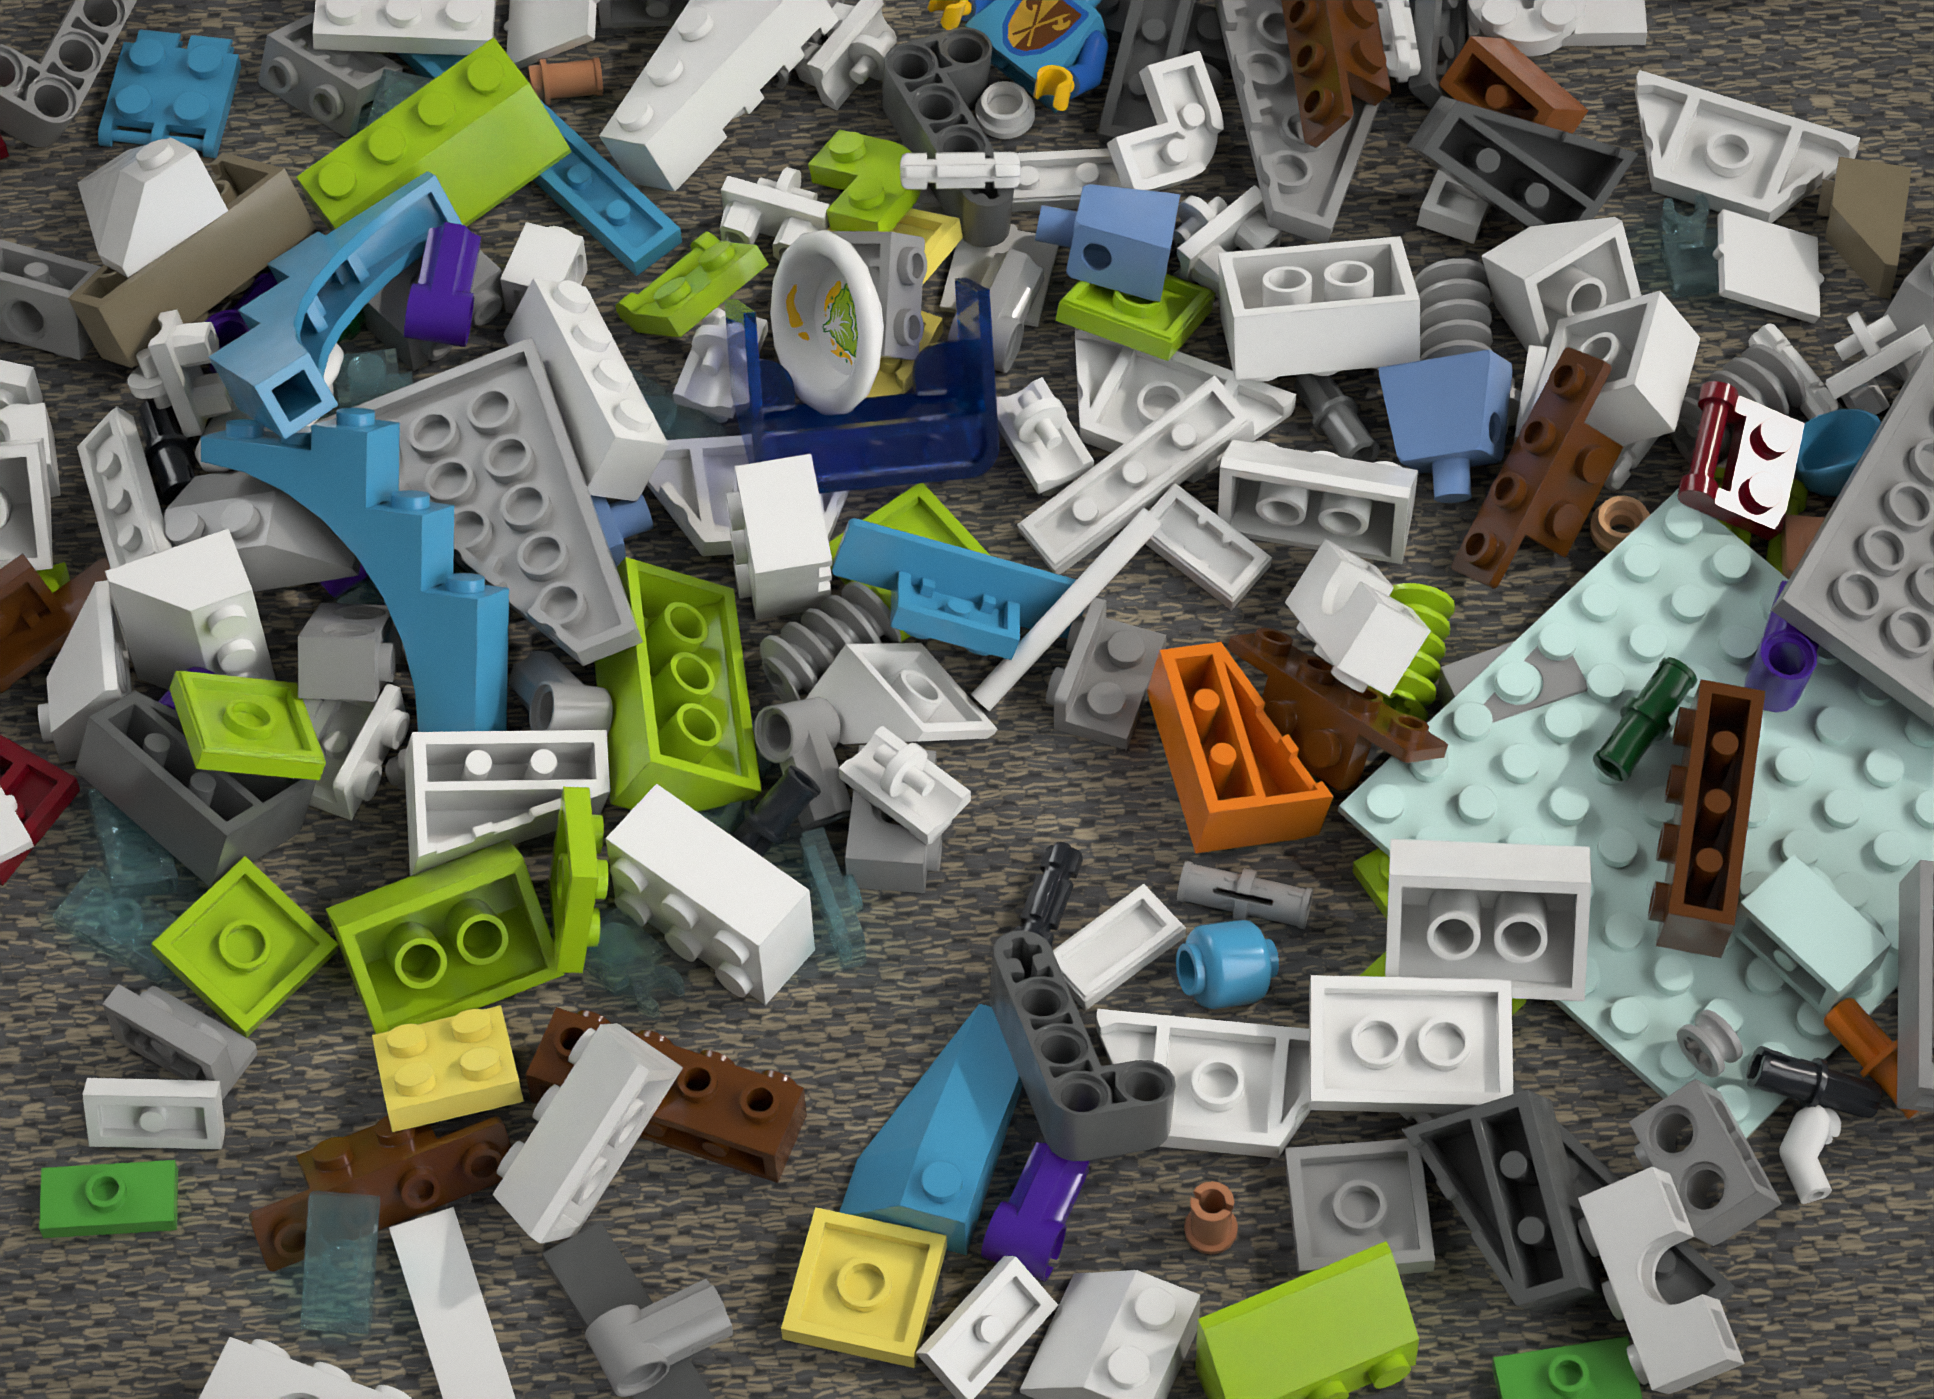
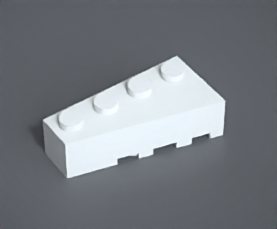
M690 0L599 137L628 181L639 185L676 191L727 138L722 129L732 119L743 115L745 112L750 114L764 99L760 89L780 68L790 72L805 56L801 50L802 45L816 31L825 35L839 21L827 0Z

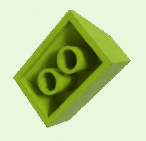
M509 839L325 909L344 962L375 1034L391 1031L395 1027L404 1024L418 1025L456 1016L462 1011L484 1007L564 975V973L556 971L554 943L524 858Z
M1387 1241L1197 1319L1195 1373L1207 1398L1348 1399L1350 1392L1373 1383L1375 1388H1385L1404 1379L1410 1373L1411 1366L1416 1365L1419 1337L1395 1259Z

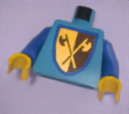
M1102 0L929 1L927 7L929 12L944 11L940 24L946 30L957 28L960 21L963 20L968 21L965 27L975 28L983 32L992 44L991 64L1054 113L1058 110H1066L1069 99L1096 88L1102 82L1109 49L1108 36L1102 17L1095 9Z

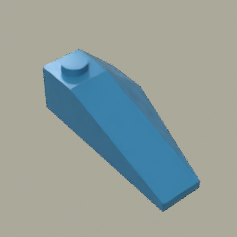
M979 1004L859 1156L840 1213L943 1234L947 1237L946 1250L967 1255L1023 1085L992 1007Z

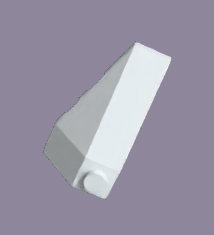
M171 137L126 150L78 182L98 255L104 265L127 278L228 212L197 151Z

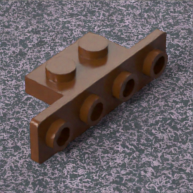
M1281 0L1304 142L1314 148L1320 146L1352 118L1354 111L1351 95L1376 106L1391 93L1386 66L1387 60L1378 21L1379 15L1376 4L1371 0Z
M1570 347L1563 350L1528 419L1522 426L1520 434L1497 478L1492 483L1491 489L1473 524L1464 537L1461 547L1451 564L1452 570L1495 589L1499 586L1524 536L1541 547L1566 558L1623 449L1622 445L1585 423L1612 370L1610 364Z
M23 553L0 569V694L8 690L14 682L43 661L61 651L95 582L107 580L105 571L111 568L106 558L99 559L53 593Z
M1259 628L1256 633L1230 636L1227 649L1268 675L1262 699L1265 702L1263 710L1282 737L1289 734L1299 748L1297 757L1306 770L1337 790L1346 791L1358 788L1372 743L1405 763L1445 757L1448 744L1430 733L1429 725L1425 721L1392 709L1382 702L1383 696L1372 688L1367 687L1362 693L1342 683L1331 673L1334 665L1323 658L1309 656L1292 645L1293 639L1286 633L1271 628Z
M387 1115L373 1126L344 1137L325 1139L313 1149L296 1155L308 1190L254 1210L249 1214V1221L267 1269L269 1271H277L500 1183L503 1178L497 1174V1169L506 1153L512 1147L501 1118L495 1116L437 1139L430 1124L392 1132L389 1116Z

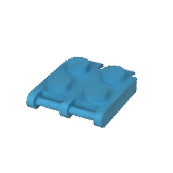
M140 29L136 42H123L98 130V144L100 146L112 147L113 142L116 141L146 145L171 137L197 151H202L203 157L216 159L241 70L239 54H233L234 47H231L233 40L191 35L187 49L182 48L183 41H179L181 39V34ZM118 126L150 129L152 132L117 130ZM170 132L205 136L204 139L170 136L169 134Z

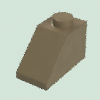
M1839 157L1835 179H1822L1817 215L1828 217L1825 239L1878 297L1890 299L1898 267L1912 168Z

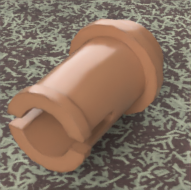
M599 57L590 60L547 64L546 59L541 58L539 59V65L528 66V82L538 98L543 100L546 106L551 105V99L590 95L603 96V79Z
M1205 1182L1195 1188L1193 1192L1195 1198L1191 1197L1190 1199L1191 1211L1185 1220L1184 1233L1186 1240L1192 1248L1200 1253L1212 1255L1222 1253L1232 1246L1237 1237L1238 1225L1236 1217L1232 1213L1234 1198L1229 1188L1219 1182Z

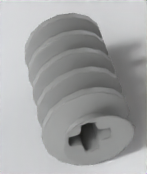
M1452 258L1438 261L1424 268L1414 280L1420 299V361L1488 349L1492 351L1490 346L1493 342V335L1489 328L1492 322L1490 308H1488L1491 294L1487 287L1489 281L1484 265L1470 259Z
M1753 344L1742 352L1741 357L1733 358L1723 366L1722 371H1715L1704 382L1720 381L1728 383L1738 390L1739 396L1786 416L1789 414V405L1798 408L1805 403L1806 398L1804 382L1797 370L1775 349L1763 344ZM1697 384L1687 391L1675 432L1670 433L1675 446L1690 465L1702 415V410L1698 407V399L1703 384ZM1728 422L1725 424L1718 459L1722 460L1728 458L1735 426Z
M849 582L842 589V597L830 595L821 603V611L810 608L801 616V624L797 622L785 624L781 629V638L769 635L760 643L762 667L771 686L783 703L801 700L798 694L800 689H804L809 694L818 683V678L826 672L845 644L881 643L879 637L885 635L892 643H901L899 629L890 627L891 612L889 608L868 587L859 582Z

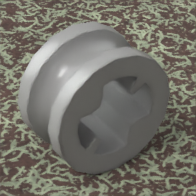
M1708 1009L1702 1010L1696 1015L1695 1026L1686 1024L1676 1034L1679 1046L1687 1059L1696 1069L1711 1078L1719 1076L1724 1071V1061L1734 1063L1743 1054L1742 1044L1732 1027L1721 1016Z

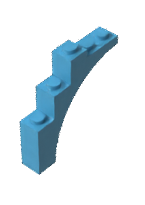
M426 171L329 234L324 235L316 232L267 263L278 284L238 309L250 331L208 357L239 410L283 439H287L338 406L324 380V373L329 355L342 332L360 310L383 287L423 255L429 228H437L445 222L463 225L436 175Z
M341 408L336 410V418L313 424L311 427L305 426L287 439H283L274 432L264 431V425L250 419L227 421L226 430L201 436V462L245 472L286 492L321 518L356 555L384 598L403 642L415 690L418 732L507 731L509 588L485 585V577L479 574H453L454 505L430 502V494L428 492L416 490L399 491L400 422L375 420V411L372 409Z

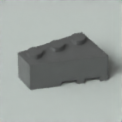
M1444 96L1439 98L1407 145L1408 148L1524 229L1530 226L1594 219L1639 154Z
M135 690L88 718L75 771L210 888L244 856L251 862H254L294 837L302 829L317 781L196 769L177 711Z
M1525 1090L1402 1129L1412 1146L1419 1150L1438 1180L1436 1183L1447 1200L1452 1201L1471 1230V1237L1516 1306L1542 1313L1604 1294L1594 1257L1588 1251L1578 1227V1220L1583 1218L1553 1104L1550 1099L1530 1090Z

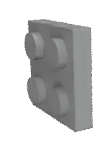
M1408 1139L1285 1148V1168L1298 1277L1387 1241L1393 1253L1399 1274L1434 1272L1435 1255L1422 1155L1417 1148L1412 1146Z

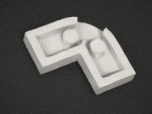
M1200 51L1154 63L1139 71L1157 125L1115 137L1107 143L1122 188L1160 191L1191 180L1203 172L1210 162L1216 149L1218 133L1224 130L1222 112Z

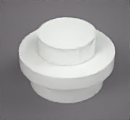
M1008 81L997 82L990 85L978 99L975 108L976 121L982 131L992 137L999 139L1015 138L1024 134L1032 126L1035 119V105L1032 98L1020 85Z

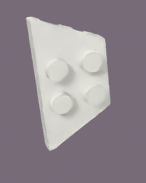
M1639 70L1636 77L1635 97L1651 189L1654 192L1718 212L1725 209L1773 223L1822 184V179H1829L1836 174L1839 157L1852 159L1856 157L1860 137Z
M1075 328L1080 439L1082 442L1111 453L1214 375L1253 420L1254 429L1239 439V441H1255L1291 416L1295 409L1296 394L1251 379L1235 380L1233 371L1177 351L1169 361H1165ZM1225 451L1190 476L1186 481L1194 483L1219 466Z
M868 428L667 440L669 446L649 479L647 486L702 556L733 554L726 493L737 491L735 466L811 454L829 541L866 451L869 437Z
M1097 1009L1096 1030L1111 1064L1135 1060H1150L1167 1067L1175 1077L1176 1089L1170 1133L1167 1140L1159 1147L1279 1158L1311 1111L1309 1029Z

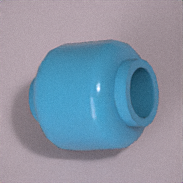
M1233 920L1196 926L1187 936L1186 943L1180 945L1176 954L1177 976L1183 992L1188 996H1193L1202 1007L1210 1009L1259 1002L1266 995L1271 978L1276 977L1279 969V957L1275 944L1271 939H1265L1261 930L1248 920Z

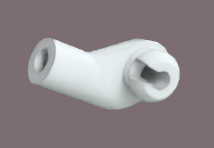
M1820 1105L1805 1107L1795 1114L1779 1150L1782 1162L1802 1204L1826 1198L1832 1191L1818 1156L1824 1145L1832 1142V1136H1839L1841 1121L1834 1110L1823 1108Z

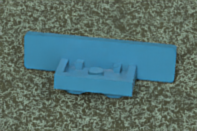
M856 518L848 521L832 565V572L836 576L891 591L890 627L903 630L915 638H932L964 647L977 655H994L1012 660L1020 641V626L1032 629L1077 580ZM1072 623L1059 637L1068 639Z

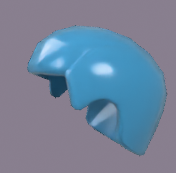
M1839 409L1818 415L1807 421L1804 425L1795 467L1797 479L1804 484V487L1809 492L1826 497H1838L1880 426L1881 420L1879 417L1862 409Z

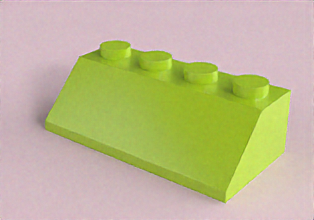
M493 37L299 174L296 178L306 200L330 232L428 171L436 175L461 223L467 227L571 153V149L528 80Z
M625 557L616 568L643 643L594 661L597 687L607 689L612 700V722L607 735L610 803L632 810L656 784L697 812L755 799L761 793L734 589Z

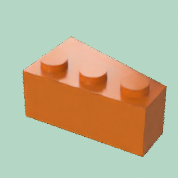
M1222 642L1159 650L1147 694L1195 854L1297 840L1319 835L1333 795L1323 781L1315 782L1298 759L1299 748L1289 734L1282 737L1263 710L1265 706L1264 700Z

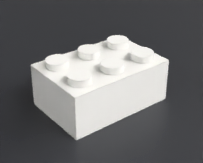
M1401 236L1218 253L1220 319L1235 380L1251 379L1264 382L1273 380L1278 376L1310 373L1318 376H1328L1342 370L1364 368L1379 370V367L1420 361V299Z
M658 784L644 796L605 838L615 904L619 911L638 926H644L648 922L665 934V940L668 945L685 960L693 962L698 957L715 969V975L721 984L736 996L745 997L749 993L766 1005L815 951L809 889Z

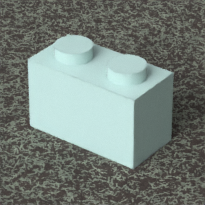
M1795 854L1740 902L1736 912L1735 926L1732 931L1737 938L1824 1018L1833 1007L1855 993L1880 969L1892 944L1885 937L1881 925L1874 917L1865 911L1854 909L1836 892L1833 882L1822 870L1814 866H1807Z

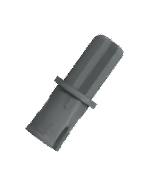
M1311 373L1296 375L1297 380L1294 383V388L1313 415L1312 425L1319 435L1327 436L1340 457L1373 463L1379 455L1380 446L1376 440H1373L1357 416L1359 412L1357 403L1351 397L1342 394L1330 375L1318 376Z

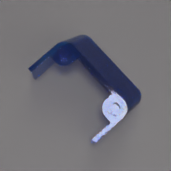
M967 277L955 278L958 339L934 342L920 351L914 361L912 370L914 393L866 397L851 412L836 415H823L807 404L795 405L794 383L788 371L775 361L759 359L756 312L737 299L724 300L731 396L749 464L811 454L819 494L967 479L986 473L995 463L999 453L990 289Z

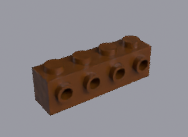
M1701 679L1691 707H1679L1672 744L1683 747L1681 766L1671 764L1664 797L1665 803L1675 804L1673 824L1663 822L1656 854V861L1667 863L1665 882H1654L1648 911V920L1659 922L1656 946L1717 958L1722 957L1736 920L1766 691Z
M556 1007L526 1072L532 1103L538 1104L543 1095L554 1084L559 1087L562 1086L574 1067L568 1059L577 1041L589 1028L597 1031L600 1024H611L609 1020L592 1011L580 1010L577 1013H573ZM641 1030L638 1033L630 1031L683 1067L639 1138L778 1183L807 1116L804 1087L798 1086L793 1079L777 1071L764 1070L758 1073L736 1066L731 1059L715 1051L702 1050L696 1053L675 1046L668 1038L654 1031Z

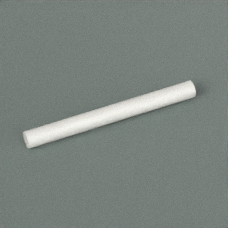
M1143 508L1021 639L1012 660L1004 658L971 695L990 711L1163 524L1146 508Z

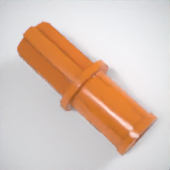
M1850 997L1843 999L1826 1014L1823 1020L1824 1025L1863 1067L1859 1074L1863 1078L1870 1075L1897 1105L1898 1039L1893 1042L1855 999ZM1900 1108L1908 1120L1918 1112L1917 1110Z

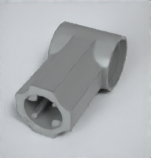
M1009 249L1005 253H995L971 304L963 303L955 314L948 335L947 353L1007 373L1022 343L1024 321L1044 282V268L1037 265L1028 254L1017 250Z
M531 651L526 659L513 664L508 685L518 694L519 701L529 711L531 731L607 730L608 735L612 722V700L607 689L583 685L550 652Z
M814 697L764 707L758 713L754 725L755 740L761 754L771 762H779L783 775L790 765L801 769L816 782L821 790V793L798 816L803 830L814 829L850 816L852 802L845 782L839 778V764L833 750L840 738V722L834 706L827 699Z
M706 1278L643 1309H639L637 1305L632 1304L614 1308L599 1316L586 1329L585 1338L616 1395L627 1397L641 1393L657 1384L669 1372L670 1365L733 1336V1327L717 1290Z

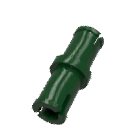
M1664 657L1660 661L1657 670L1637 698L1631 697L1624 703L1620 710L1622 719L1600 750H1597L1593 755L1594 764L1598 769L1614 780L1628 781L1632 771L1653 741L1663 740L1671 727L1670 717L1690 689L1694 688L1697 684V676L1691 668L1672 657L1667 659Z

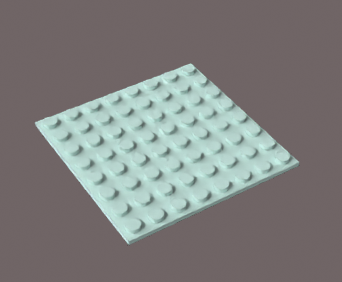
M1678 488L1427 723L1429 725V732L1448 744L1444 758L1405 763L1391 756L1339 805L1338 812L1389 857L1391 839L1590 847L1591 895L1585 1001H1552L1663 1099L1694 1079L1719 1091L1747 1139L1788 1098L1773 1092L1753 1089L1747 1085L1749 1080L1746 1078L1748 1065L1757 1047L1765 1046L1782 1052V1054L1812 1061L1817 1057L1826 1060L1841 1043L1824 1025V1017L1733 933H1731L1722 957L1717 958L1656 946L1659 922L1648 920L1649 904L1654 882H1665L1667 863L1656 861V854L1663 822L1673 824L1675 804L1665 803L1664 797L1671 764L1681 766L1683 747L1672 744L1679 707H1691L1701 679L1741 687L1745 686V677L1756 656L1777 589L1782 580L1788 581L1784 575L1716 518L1682 504L1677 497ZM1819 645L1817 665L1796 705L1788 711L1778 713L1763 710L1737 909L1741 901L1793 854L1807 866H1814L1822 870L1833 882L1836 892L1854 909L1865 911L1874 917L1881 925L1885 937L1892 942L1880 969L1850 996L1870 1015L1898 987L1899 882L1919 860L1934 861V727ZM1537 646L1540 652L1551 660L1561 661L1572 655L1574 656L1586 680L1588 688L1586 692L1492 723V714L1483 704L1494 692L1503 701L1515 705L1530 703L1541 694L1543 689L1541 674L1533 665L1524 661ZM1664 657L1666 659L1672 657L1683 662L1696 674L1698 681L1670 717L1671 727L1663 740L1653 741L1632 771L1628 781L1623 780L1621 782L1610 778L1594 764L1593 755L1597 750H1600L1622 719L1620 715L1622 706L1627 699L1631 697L1637 698ZM1775 669V670L1779 671V672L1782 673V674H1786L1785 672L1781 671L1780 669ZM1707 1009L1717 1013L1732 1027L1743 1049L1741 1058L1734 1063L1724 1061V1071L1714 1078L1704 1075L1687 1059L1679 1046L1676 1035L1678 1030L1686 1024L1695 1026L1696 1015L1702 1010Z

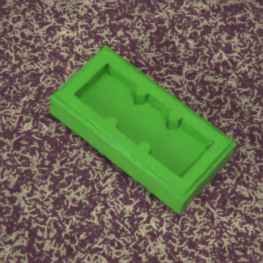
M175 1160L41 1168L39 1229L43 1238L177 1230L178 1167Z
M1628 1336L1493 1357L1492 1370L1499 1399L1643 1398L1638 1378L1633 1371L1627 1354V1346H1630Z

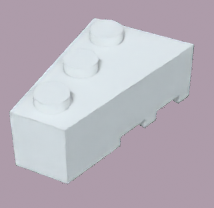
M811 454L735 466L737 491L726 493V500L731 524L730 536L735 559L733 564L739 598H752L756 620L805 612L810 608L821 609V603L831 595L830 580H832L830 566H832V556Z
M607 730L412 732L404 756L410 876L507 839L515 845L556 831L563 786L589 787L592 814L600 815L610 793Z

